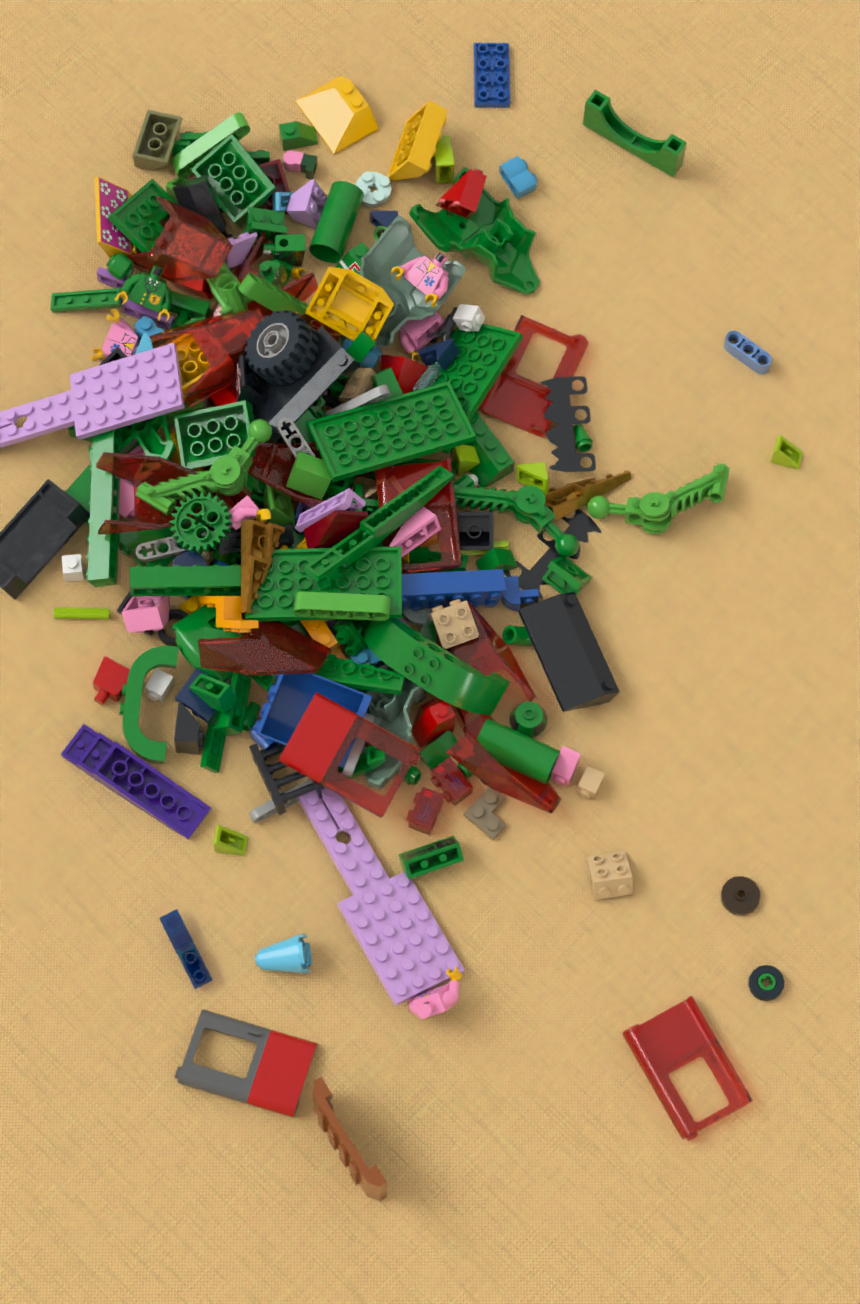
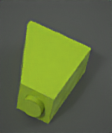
M442 135L436 143L437 151L433 156L436 184L454 182V158L450 136Z

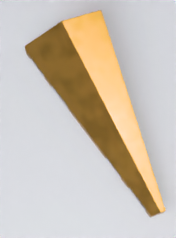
M626 470L624 473L616 476L608 474L606 479L602 480L591 478L569 483L567 486L555 489V487L549 488L548 494H545V505L556 515L555 522L586 505L591 498L599 495L602 496L630 480L631 473Z
M252 519L241 522V613L249 614L252 612V604L259 595L257 592L260 585L264 583L273 560L271 557L275 548L279 545L278 540L280 535L284 533L285 527L273 523L264 524Z

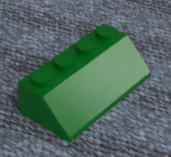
M476 411L470 420V424L476 434V441L463 445L475 447L480 463L470 469L469 472L478 477L480 487H489L513 472L515 462Z

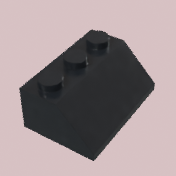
M207 175L172 187L189 227L194 226L197 229H202L203 226H206L214 235L226 231L227 224Z

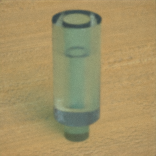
M438 362L426 369L412 388L413 391L430 387L440 375L439 370L441 366Z

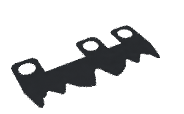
M583 376L556 377L540 382L552 390L545 397V399L553 403L546 409L544 418L558 424L557 427L545 433L549 441L558 447L551 454L559 460L555 465L550 466L549 469L562 472L594 471L596 469L594 454H576L573 424H587L590 422V409L588 406H571L570 395L587 393L586 378ZM575 380L582 381L584 384L583 389L580 391L574 390L572 382ZM579 409L586 411V419L578 420L575 417V412ZM589 457L592 460V465L589 468L582 467L580 464L581 458Z
M579 508L575 510L573 518L562 517L570 525L564 534L574 535L578 543L579 541L588 542L587 532L595 531L602 533L592 518ZM543 532L538 533L537 537L549 549L535 565L528 570L516 561L517 566L522 570L521 575L518 577L519 587L523 590L538 589L540 591L539 585H549L542 578L549 569L547 567L549 563L561 556L555 548L556 541L554 539L551 541L545 540ZM579 545V548H578V551L576 552V554L573 555V556H570V557H568V558H572V559H578V558H579V555H580V545ZM509 571L504 572L505 576L512 577Z

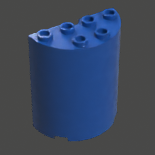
M284 662L283 667H278L275 678L278 680L276 685L272 684L267 697L269 702H264L260 712V718L262 719L261 721L257 720L253 731L256 732V735L286 746L315 693L318 692L357 714L349 730V735H346L331 764L344 769L372 696Z

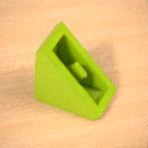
M778 435L771 463L799 469L803 452L782 435Z
M460 445L454 447L452 461L455 462L457 476L463 475L480 463L474 446Z
M545 462L518 464L516 466V481L526 486H537L544 494H548V475Z
M217 825L214 839L215 852L244 856L248 836Z

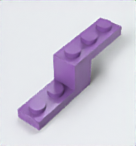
M99 267L97 271L98 282L114 288H122L128 279L118 280L108 273V268ZM127 300L121 307L122 313L137 319L147 316L155 322L156 326L170 331V327L174 322V318L171 315L167 323L165 316H161L160 321H158V312L130 300Z

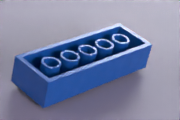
M503 569L402 574V611L410 609L412 611L431 610L440 605L446 608L450 606L449 602L460 599L461 602L467 600L470 609L478 606L494 607L498 605L506 592Z

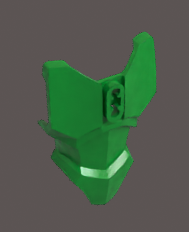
M467 167L463 168L456 175L453 185L469 171ZM483 188L476 212L469 219L445 209L435 213L424 209L420 204L414 205L411 208L409 215L439 250L446 253L460 252L466 258L473 256L489 268L493 283L525 295L534 293L540 280L536 275L529 255L536 232L527 229L514 217L509 205V198L502 202L496 201Z

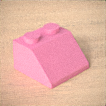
M169 596L132 597L122 611L127 632L142 633L146 630H162L169 620Z

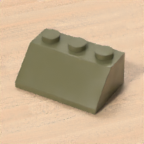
M147 110L132 155L135 167L154 170L168 165L183 119L182 117Z

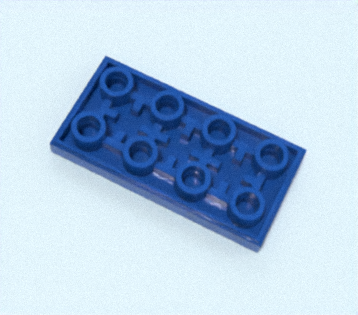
M474 43V108H510L509 43Z

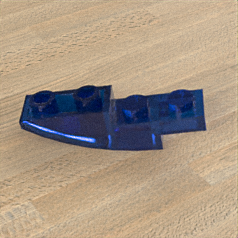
M176 909L160 917L159 920L194 989L212 981L213 979L178 910Z

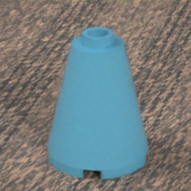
M305 933L299 934L260 949L258 954L255 955L256 965L260 966L261 970L310 973L311 969H308V965H312L310 944L305 943L304 938H307V935Z

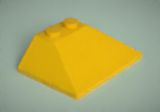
M339 76L295 100L297 106L333 155L379 130L368 103L348 78Z
M328 267L305 313L353 341L363 331L375 341L394 304L383 288L350 269Z

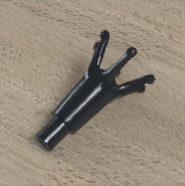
M457 307L453 308L451 314H448L442 325L435 332L428 334V338L435 335V338L431 340L432 344L440 336L444 337L443 341L452 338L456 325L453 317L458 309Z

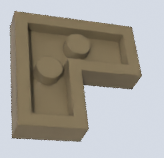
M489 786L467 809L464 816L493 841L506 827V824L493 814L505 798Z

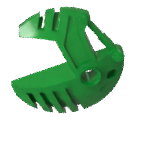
M169 413L122 427L121 458L139 444L145 452V456L133 479L137 483L141 484L156 475L155 471H161L164 468L162 463H168L173 451L176 449L169 433L167 422ZM161 425L162 429L165 432L167 442H164V440L158 433V429ZM91 437L92 447L89 445V458L92 464L91 448H93V440Z

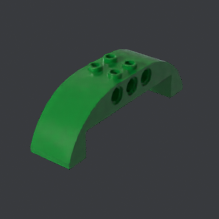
M389 618L385 621L370 620L363 632V638L367 646L385 664L432 695L463 710L477 714L492 715L510 684L508 680L495 672L489 676L484 675L397 618Z

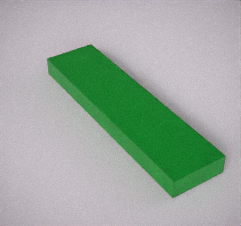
M121 288L52 293L50 310L52 313L122 307V297L115 301V297L120 293Z

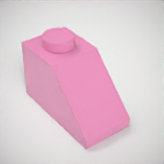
M565 746L562 747L551 775L554 782L559 785L565 784L569 786L579 765L580 753Z

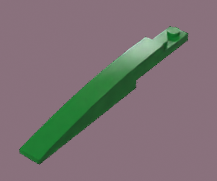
M442 466L437 467L362 520L359 529L304 567L305 573L319 582L343 565L347 568L422 508L454 478V474Z

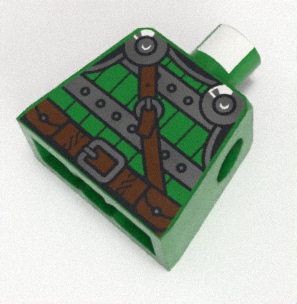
M305 234L276 235L274 244L263 243V254L273 255V259L284 260L295 267H302L305 254Z

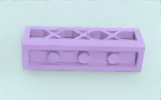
M349 488L301 513L295 529L301 533L307 527L336 510L356 511L364 507L366 501Z

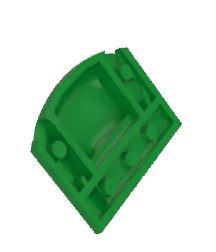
M206 604L172 626V630H175V641L179 650L195 669L198 668L207 675L225 682L232 677L233 673L240 672L250 665L236 662L237 655L201 648L205 627L223 631V628L216 627L215 607H207Z

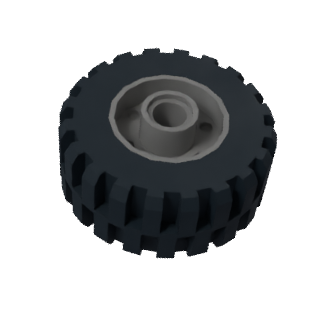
M276 311L272 315L265 316L262 322L259 321L256 324L257 327L252 329L251 336L247 339L245 357L249 361L248 365L251 370L272 385L281 386L287 385V382L293 383L296 381L295 379L304 376L303 373L311 368V363H314L316 359L315 354L318 353L317 345H319L317 333L309 323L293 311Z

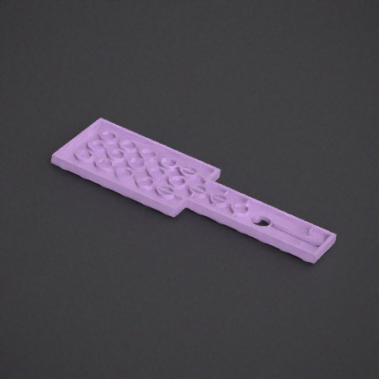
M175 343L167 344L70 374L71 390L1 411L0 448L74 425L76 437L81 440L185 408L177 346ZM20 417H27L28 420L24 422L23 427L17 428L15 426L16 421Z
M334 783L323 785L324 789L321 790L323 798L319 799L315 790L299 796L297 800L353 895L338 902L337 906L393 1004L397 1006L450 980V977L446 974L449 968L453 972L456 966L463 974L465 970L412 879L408 880L404 872L391 878L388 877ZM339 832H347L351 837V841L348 844L338 842L336 835Z

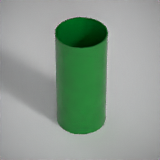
M335 181L332 183L309 246L310 253L317 259L328 263H338L342 260L364 198V192L358 186L346 181Z
M489 718L484 723L473 749L474 753L545 785L551 778L553 768L560 754V750Z

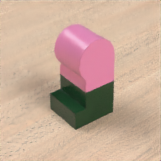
M287 151L283 156V165L287 171L306 173V178L313 180L318 160L317 156Z

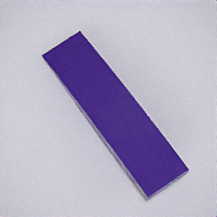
M85 724L82 725L61 753V757L188 840L211 810V807L116 741L114 743Z

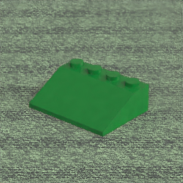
M233 134L229 135L191 168L197 178L207 175L218 204L238 227L247 222L248 208H260L276 189Z
M245 400L174 415L182 471L211 466L218 458L227 456L234 446L241 449L249 438L248 429L254 421L252 404ZM255 449L250 454L251 457H255Z

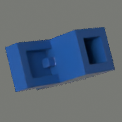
M518 576L504 577L506 592L501 598V602L505 607L513 611H519L521 604L530 606L538 603V589L519 590Z

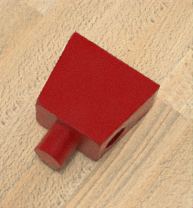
M104 656L93 681V687L98 691L94 701L102 706L108 698L115 702L119 701L123 697V684H127L130 669Z

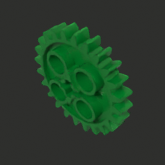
M201 492L200 497L193 493L192 499L186 496L187 502L180 500L182 506L174 507L178 512L171 514L175 520L170 521V524L174 526L170 530L172 533H175L173 538L177 540L178 545H182L184 550L189 548L191 553L197 550L199 554H201L202 549L209 553V547L216 550V543L222 546L221 539H228L225 532H231L227 526L233 524L231 520H228L232 515L228 512L230 509L228 506H225L226 503L220 500L217 495L213 498L211 493L205 496L203 492ZM202 507L199 513H195L198 508ZM190 514V515H192L194 518H196L198 521H200V522H202V523L205 522L208 527H211V528H213V529H215V530H214V531H211V530H209L206 526H204L203 524H201V523L198 524L193 518H190V517H187V516ZM218 516L215 522H211L213 517ZM192 523L189 529H185L187 524ZM207 532L204 538H200L202 533Z

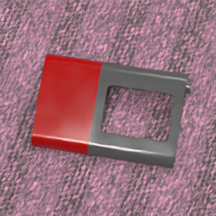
M202 1009L182 1067L178 1066L175 1078L178 1079L177 1083L294 1118L318 1043ZM205 1029L250 1041L257 1045L245 1078L193 1063L198 1044Z

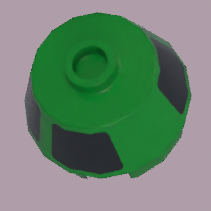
M526 701L512 709L509 723L513 730L532 738L540 735L545 730L547 715L539 704Z

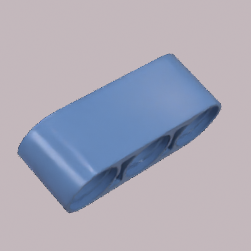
M732 330L727 333L724 349L729 354L758 374L763 375L769 371L772 358L768 352L738 331ZM730 340H734L737 343H731ZM762 361V362H765L766 364H765V365H762V364H760L759 362Z

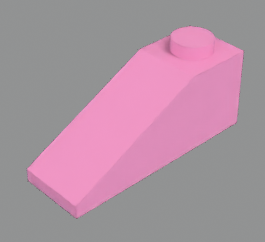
M425 507L420 508L404 522L389 546H401L402 557L441 530L437 516Z

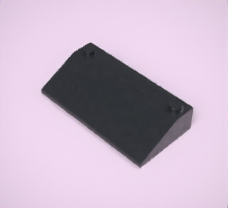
M323 326L316 331L319 345H317L318 353L315 354L316 359L314 363H311V368L303 373L304 376L295 379L296 381L293 383L287 382V385H272L267 382L265 384L267 403L253 409L254 420H266L272 427L271 438L281 446L285 441L277 430L278 421L283 418H289L295 424L341 375L348 378L360 365ZM283 421V426L281 427V430H286L289 435H285V437L288 439L291 435H293L294 431L291 432L289 430L290 423H285Z
M49 479L0 532V588L14 600L17 599L90 517V513L78 501Z
M575 592L559 594L519 609L518 613L562 712L608 703L620 692Z

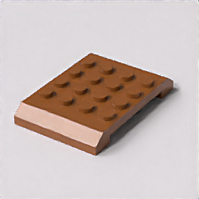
M322 1077L316 1079L313 1086L314 1111L319 1117L318 1124L324 1133L328 1132L329 1142L333 1149L340 1151L339 1158L345 1168L349 1166L351 1169L350 1176L354 1183L361 1185L367 1197L381 1201L387 1197V1181L377 1165L371 1168L367 1167L333 1112V1105L329 1101L332 1099L331 1091Z

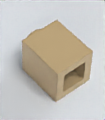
M587 766L576 792L583 798L595 799L604 780L605 773Z

